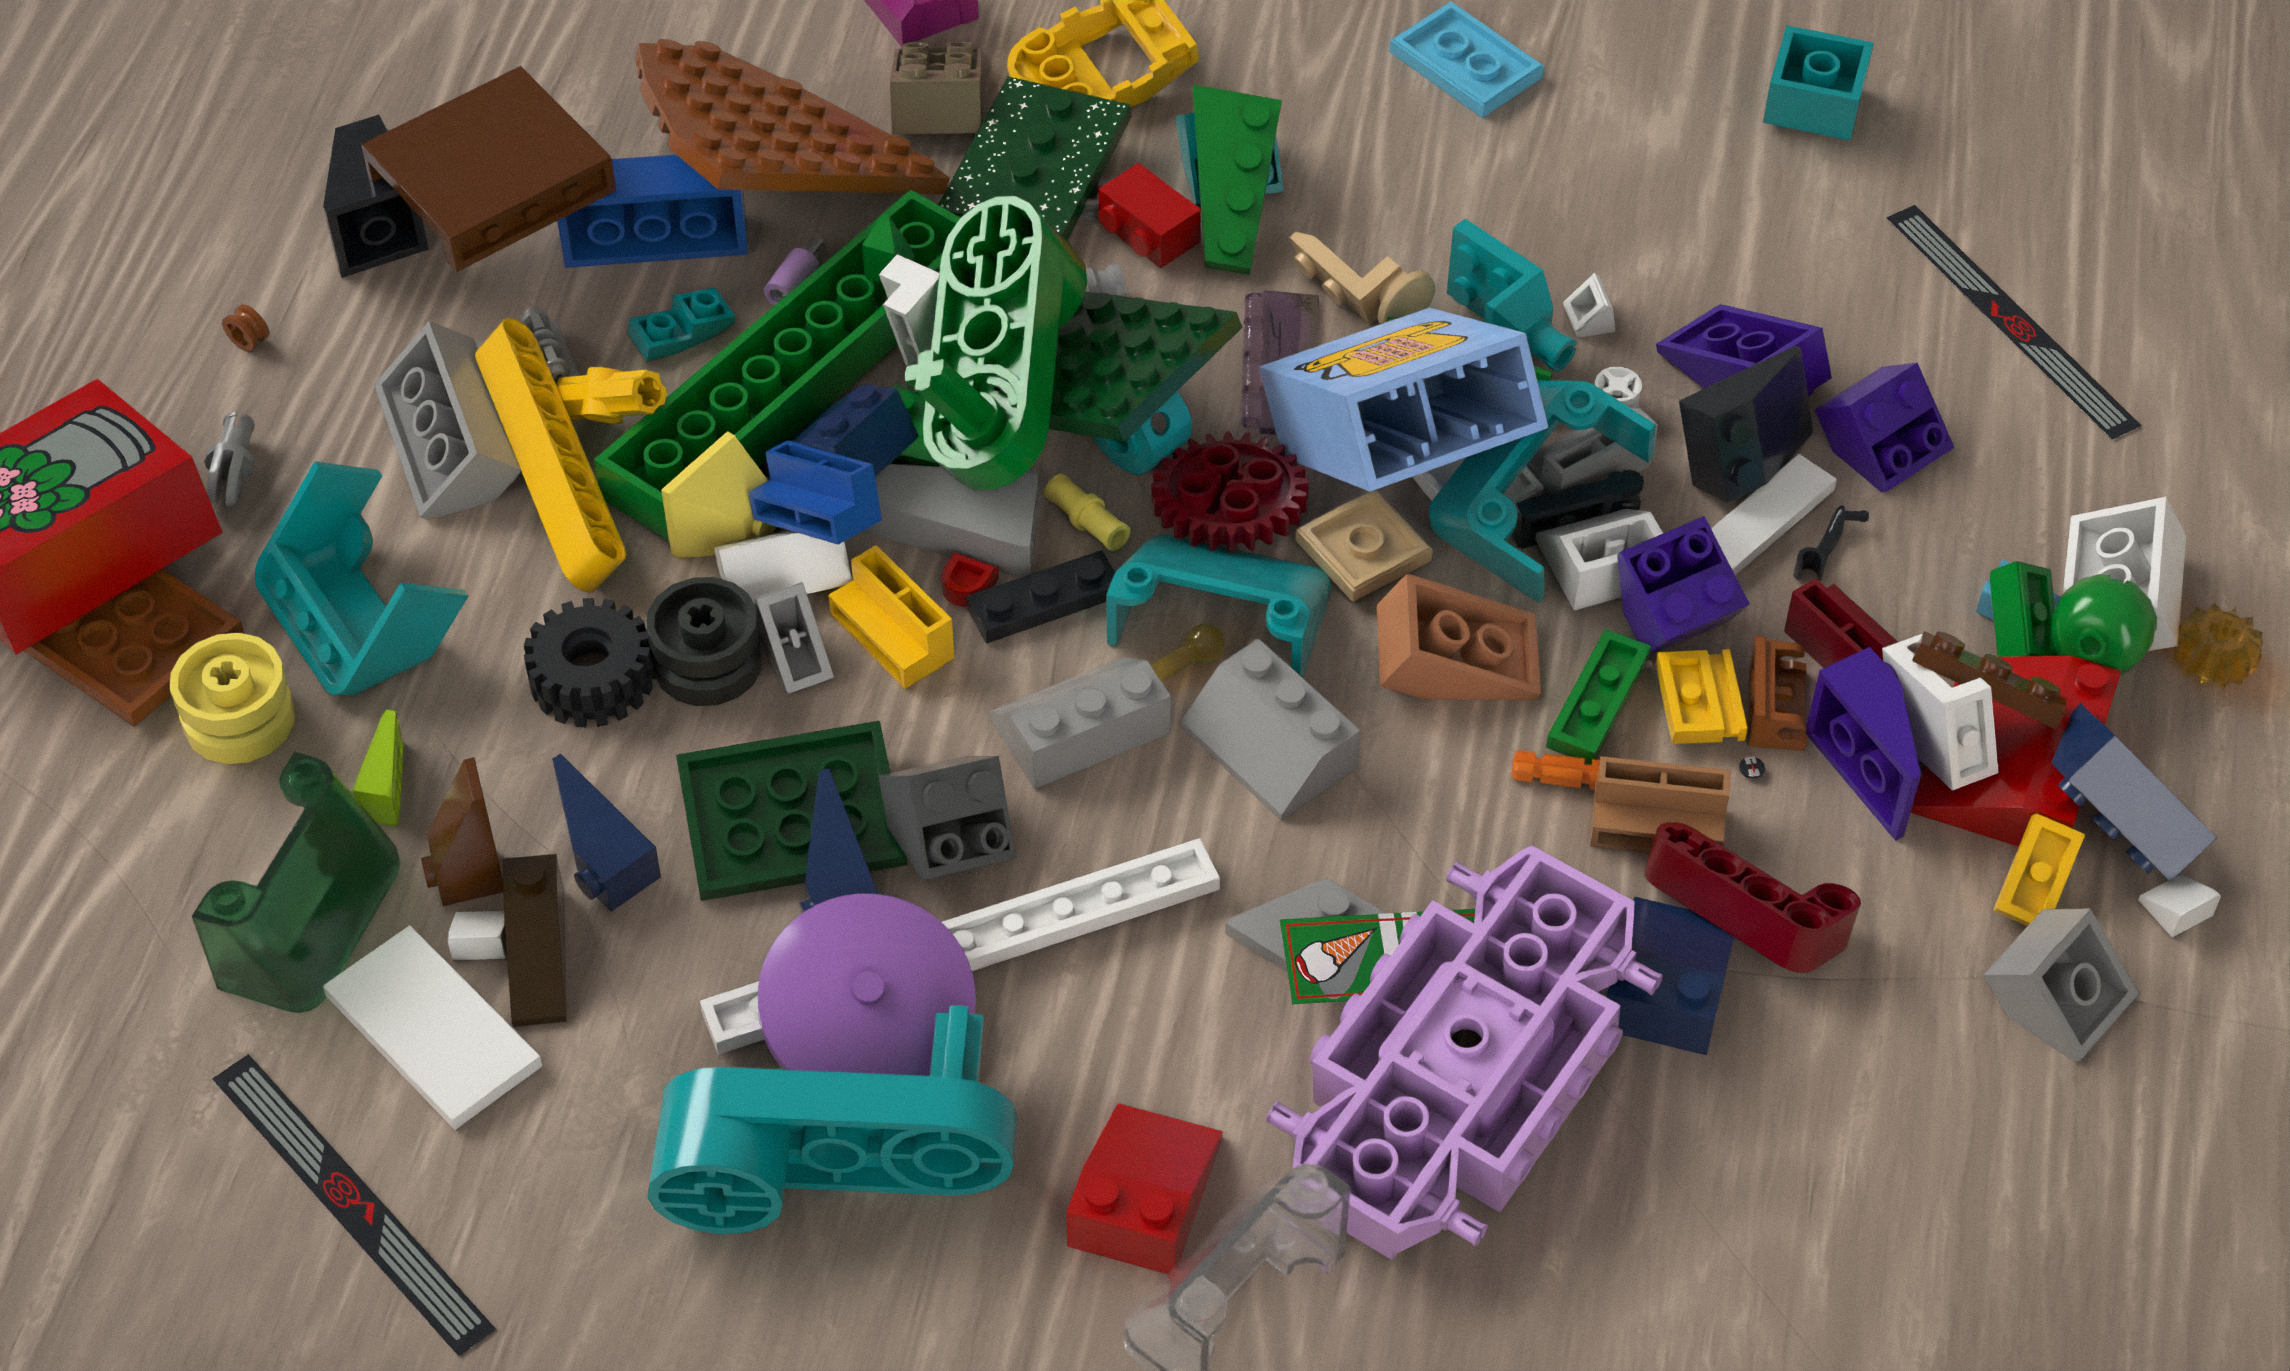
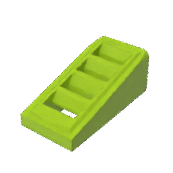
M386 709L385 713L382 714L352 789L361 821L388 826H397L399 824L404 741L396 711Z

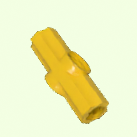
M605 367L588 368L587 375L560 377L557 383H555L571 420L588 419L602 423L621 424L624 422V416L653 414L657 407L665 405L667 388L662 384L659 373L643 369L624 372Z

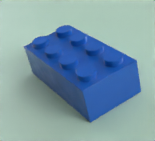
M678 155L612 159L616 191L557 221L565 268L748 255L747 220L743 190L717 189Z

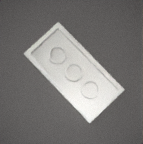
M410 925L323 985L326 997L454 1130L458 1129L542 1067L540 1055Z

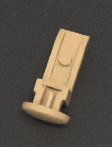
M1295 232L1289 237L1296 252L1293 261L1298 269L1309 279L1316 276L1323 282L1322 287L1337 305L1345 302L1369 325L1377 318L1381 325L1387 322V317L1401 318L1427 309L1432 302L1435 293V283L1426 271L1418 270L1407 274L1393 259L1387 256L1361 278L1315 236Z

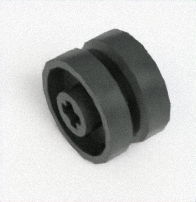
M695 577L672 584L655 598L647 612L646 630L649 646L653 653L651 656L655 677L663 691L676 701L693 706H715L739 698L754 685L762 670V647L758 634L757 609L746 591L734 582L720 578Z

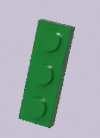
M1604 629L1547 736L1546 748L1566 756L1585 758L1584 763L1592 764V759L1596 760L1650 658L1651 645Z

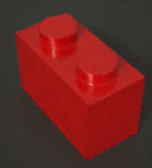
M1140 163L1135 164L1098 189V217L1102 226L1108 232L1115 233L1132 246L1138 255L1148 258L1159 268L1164 267L1200 243L1201 209Z

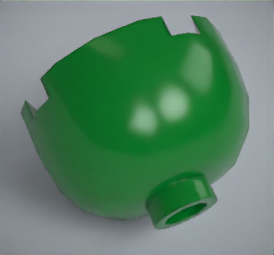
M2104 574L2082 578L2065 591L2053 612L2051 638L2056 652L2059 656L2078 657L2121 670V675L2125 674L2144 659L2154 641V632L2157 629V616L2152 602L2136 584L2128 580L2123 583L2116 579H2108L2111 575Z

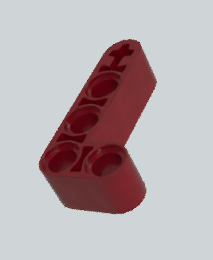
M1666 822L1657 828L1644 874L1647 881L1654 887L1780 967L1797 973L1813 971L1847 948L1861 906V899L1853 890L1836 883L1820 884L1801 895L1693 827L1678 822Z

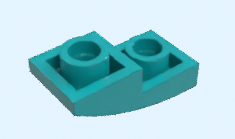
M713 287L673 295L671 310L629 318L627 333L648 362L679 353L712 338L734 324L735 315L717 289Z

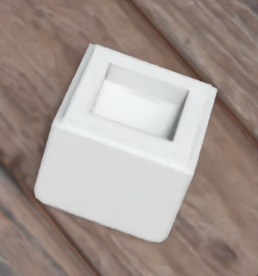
M2180 874L2171 881L2168 880L2140 895L2138 900L2168 934L2174 937L2212 917L2221 895L2214 889Z
M504 911L456 912L448 932V945L452 960L506 959Z

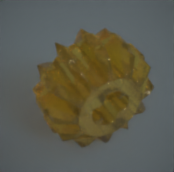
M2216 603L2207 611L2196 607L2188 619H2184L2183 624H2180L2178 627V646H2175L2174 660L2184 663V675L2197 674L2200 676L2201 686L2209 680L2215 681L2222 690L2230 681L2242 685L2249 674H2253L2254 669L2258 668L2262 658L2263 632L2253 629V617L2240 618L2237 616L2236 606L2229 612L2222 611Z

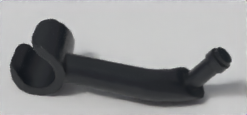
M1844 505L1839 506L1832 515L1826 532L1817 548L1807 547L1798 552L1793 573L1794 578L1800 579L1802 569L1808 568L1814 570L1817 573V579L1821 581L1827 557L1837 545L1842 535L1844 521H1860L1865 523L1869 520V512H1866V510L1845 511Z

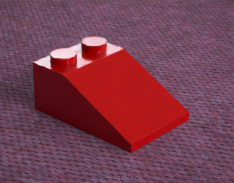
M1118 1103L1082 1168L1066 1212L1067 1247L1175 1276L1223 1138V1131Z

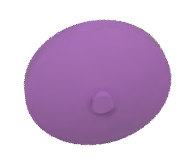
M852 894L829 899L806 910L795 918L781 932L770 948L763 963L758 986V1016L762 1034L769 1051L783 1070L930 1076L936 1014L949 1013L950 1006L956 1005L969 1007V1014H974L976 1002L974 978L969 961L963 948L950 930L923 908L900 898L880 894Z

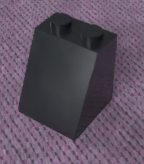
M379 114L335 128L323 208L338 271L342 278L429 250L423 219L383 177L374 182L368 177L361 144L388 131Z

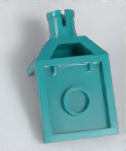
M1466 218L1454 226L1447 294L1453 297L1460 305L1466 306L1484 318L1486 323L1526 333L1531 356L1546 364L1553 372L1563 370L1575 355L1577 341L1570 336L1564 335L1552 325L1554 308L1544 270Z

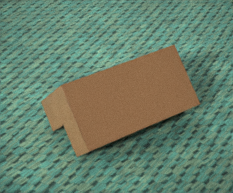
M1600 756L1594 791L1590 846L1650 853L1657 828L1666 822L1686 824L1723 846L1725 815L1730 796L1731 770Z

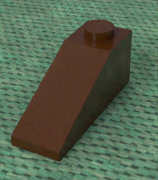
M475 757L463 760L427 833L431 855L421 857L427 887L438 886L443 906L503 893V878Z

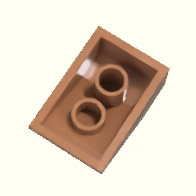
M1408 573L1377 604L1380 687L1423 700H1537L1541 696L1535 613Z

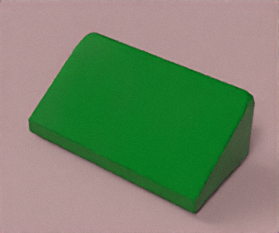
M2014 561L1993 569L1990 572V586L1997 656H2059L2051 638V622L2055 610L2051 569L2020 561Z

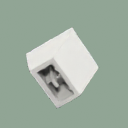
M1623 509L1536 533L1535 540L1573 610H1578L1621 598L1617 554L1661 535L1663 532L1651 512Z

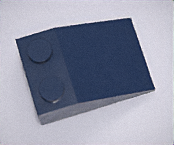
M864 384L822 410L788 441L873 464L876 477L911 445L919 435L897 389ZM766 460L759 466V469L766 477H770Z
M1634 896L1632 950L1636 952L1635 961L1657 973H1661L1663 978L1653 995L1626 980L1621 981L1618 979L1615 984L1609 986L1606 997L1621 1005L1618 1028L1623 1030L1624 1036L1707 1055L1734 937L1690 909Z

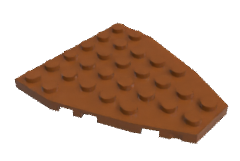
M659 39L657 44H638L635 62L638 67V78L642 79L640 86L641 95L651 114L661 117L658 126L660 131L670 134L667 143L669 148L717 189L906 194L909 190H913L918 194L946 193L950 178L934 166L935 162L931 158L914 151L910 147L908 140L890 135L803 89V86L796 81L776 76L722 51L719 46L706 41H696L694 46L682 45L669 39Z

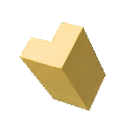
M877 545L851 560L853 580L828 595L830 615L904 689H907L955 658L952 618Z

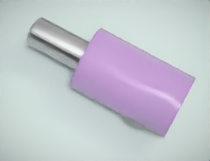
M813 236L804 249L794 248L790 251L764 288V295L773 306L820 267L817 257L826 246L823 238Z

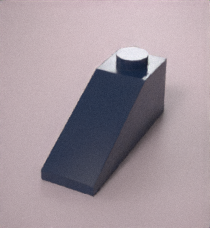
M560 753L552 760L577 868L574 878L578 887L587 898L593 900L597 897L612 912L661 878L656 846Z
M829 768L819 771L805 877L806 901L799 903L801 913L817 904L840 896L878 894Z

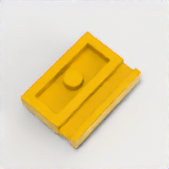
M1722 649L1721 654L1711 655L1708 654V650L1658 652L1655 666L1672 744L1722 742L1723 737H1736L1737 741H1745L1748 727L1730 649Z

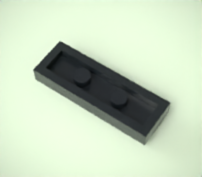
M1099 550L966 596L967 610L987 644L1105 603L1108 589L1116 572L1103 550Z

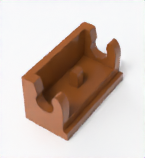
M1756 636L1749 666L1748 746L1805 751L1807 743L1806 663L1780 659L1784 656L1802 658L1805 656V648L1794 642L1766 640V637Z

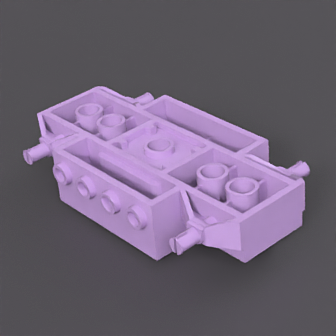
M1533 845L1519 851L1492 872L1486 870L1483 876L1460 864L1458 861L1453 864V867L1448 871L1446 881L1472 894L1473 899L1476 900L1474 923L1433 900L1421 916L1414 914L1404 926L1400 935L1401 943L1391 956L1387 953L1384 954L1376 963L1370 976V985L1361 996L1356 993L1348 1000L1340 1016V1025L1331 1036L1324 1034L1312 1050L1309 1061L1312 1064L1313 1103L1321 1108L1314 1113L1307 1112L1303 1117L1277 1101L1267 1114V1123H1271L1291 1135L1296 1142L1292 1166L1293 1191L1298 1195V1204L1391 1260L1394 1259L1397 1253L1438 1234L1442 1229L1444 1231H1452L1472 1243L1473 1246H1477L1480 1243V1239L1484 1237L1488 1225L1459 1210L1460 1201L1456 1199V1189L1459 1188L1499 1213L1502 1211L1516 1189L1527 1177L1549 1142L1555 1137L1572 1109L1585 1094L1607 1059L1613 1054L1622 1038L1623 1030L1618 1028L1621 1005L1598 992L1615 984L1619 979L1621 981L1626 980L1653 995L1662 981L1663 975L1661 973H1657L1635 961L1636 952L1632 950L1635 901ZM1469 1029L1479 1034L1482 1041L1475 1047L1463 1048L1456 1045L1451 1037L1457 1031Z

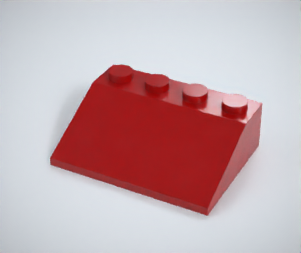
M2074 656L1999 657L2013 667V673L2030 681L2034 676L2040 677L2061 689L2059 695L2066 697L2067 700L2065 713L2057 728L2054 729L1992 699L1998 774L1951 790L1925 766L1911 813L2018 847L2031 816L2036 813L2069 828H2073L2079 805L2058 786L2065 777L2051 762L2072 711L2080 703L2105 725L2122 672L2121 670ZM1954 682L1953 687L1959 686L1961 684Z

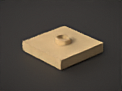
M1377 490L1368 491L1296 529V542L1352 603L1432 561L1433 549Z

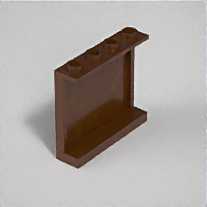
M522 66L361 144L369 179L374 182L383 177L443 241L447 263L456 272L616 191L611 156Z

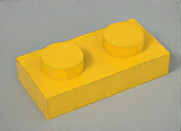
M2040 814L2032 815L1993 912L2028 926L2043 909H2055L2085 834Z

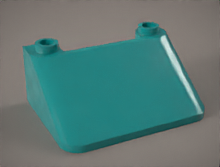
M1158 535L1148 539L1114 574L1106 595L1107 644L1118 645L1131 607L1148 601L1153 596L1158 581L1268 605L1266 612L1267 629L1274 637L1292 643L1291 668L1302 678L1304 677L1331 594L1329 576L1317 567L1240 550L1230 553L1226 547L1218 546L1215 551H1209L1208 543L1201 542L1193 547L1190 546L1189 539H1175L1171 535Z

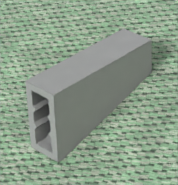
M889 464L875 477L882 521L863 532L951 557L956 552L998 567L1000 572L1017 577H1024L1032 573L1040 506L1039 472H1026L1013 483L995 490H973L958 482L944 468L933 466Z

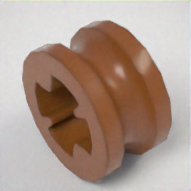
M239 305L235 309L234 315H228L222 320L223 329L229 339L237 347L247 352L254 350L257 347V341H264L270 334L265 320L248 305Z

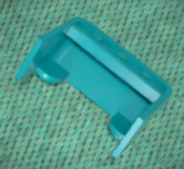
M1537 380L1548 428L1466 457L1434 497L1429 507L1430 526L1439 538L1537 603H1540L1545 596L1544 566L1506 542L1516 527L1517 510L1512 500L1504 495V493L1559 423L1574 430H1585L1592 427L1647 463L1654 456L1655 424L1594 384L1586 381Z
M314 461L258 558L255 567V583L258 591L324 689L332 695L354 696L429 660L469 595L464 589L400 583L386 606L360 569L373 546L370 528L362 517L361 512L381 480L382 474L377 469Z

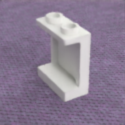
M1922 634L1882 648L1883 662L1893 667L1902 685L1917 758L1951 790L1998 774L1991 686L1983 679L1978 678L1952 688L1936 672L1913 662V654Z

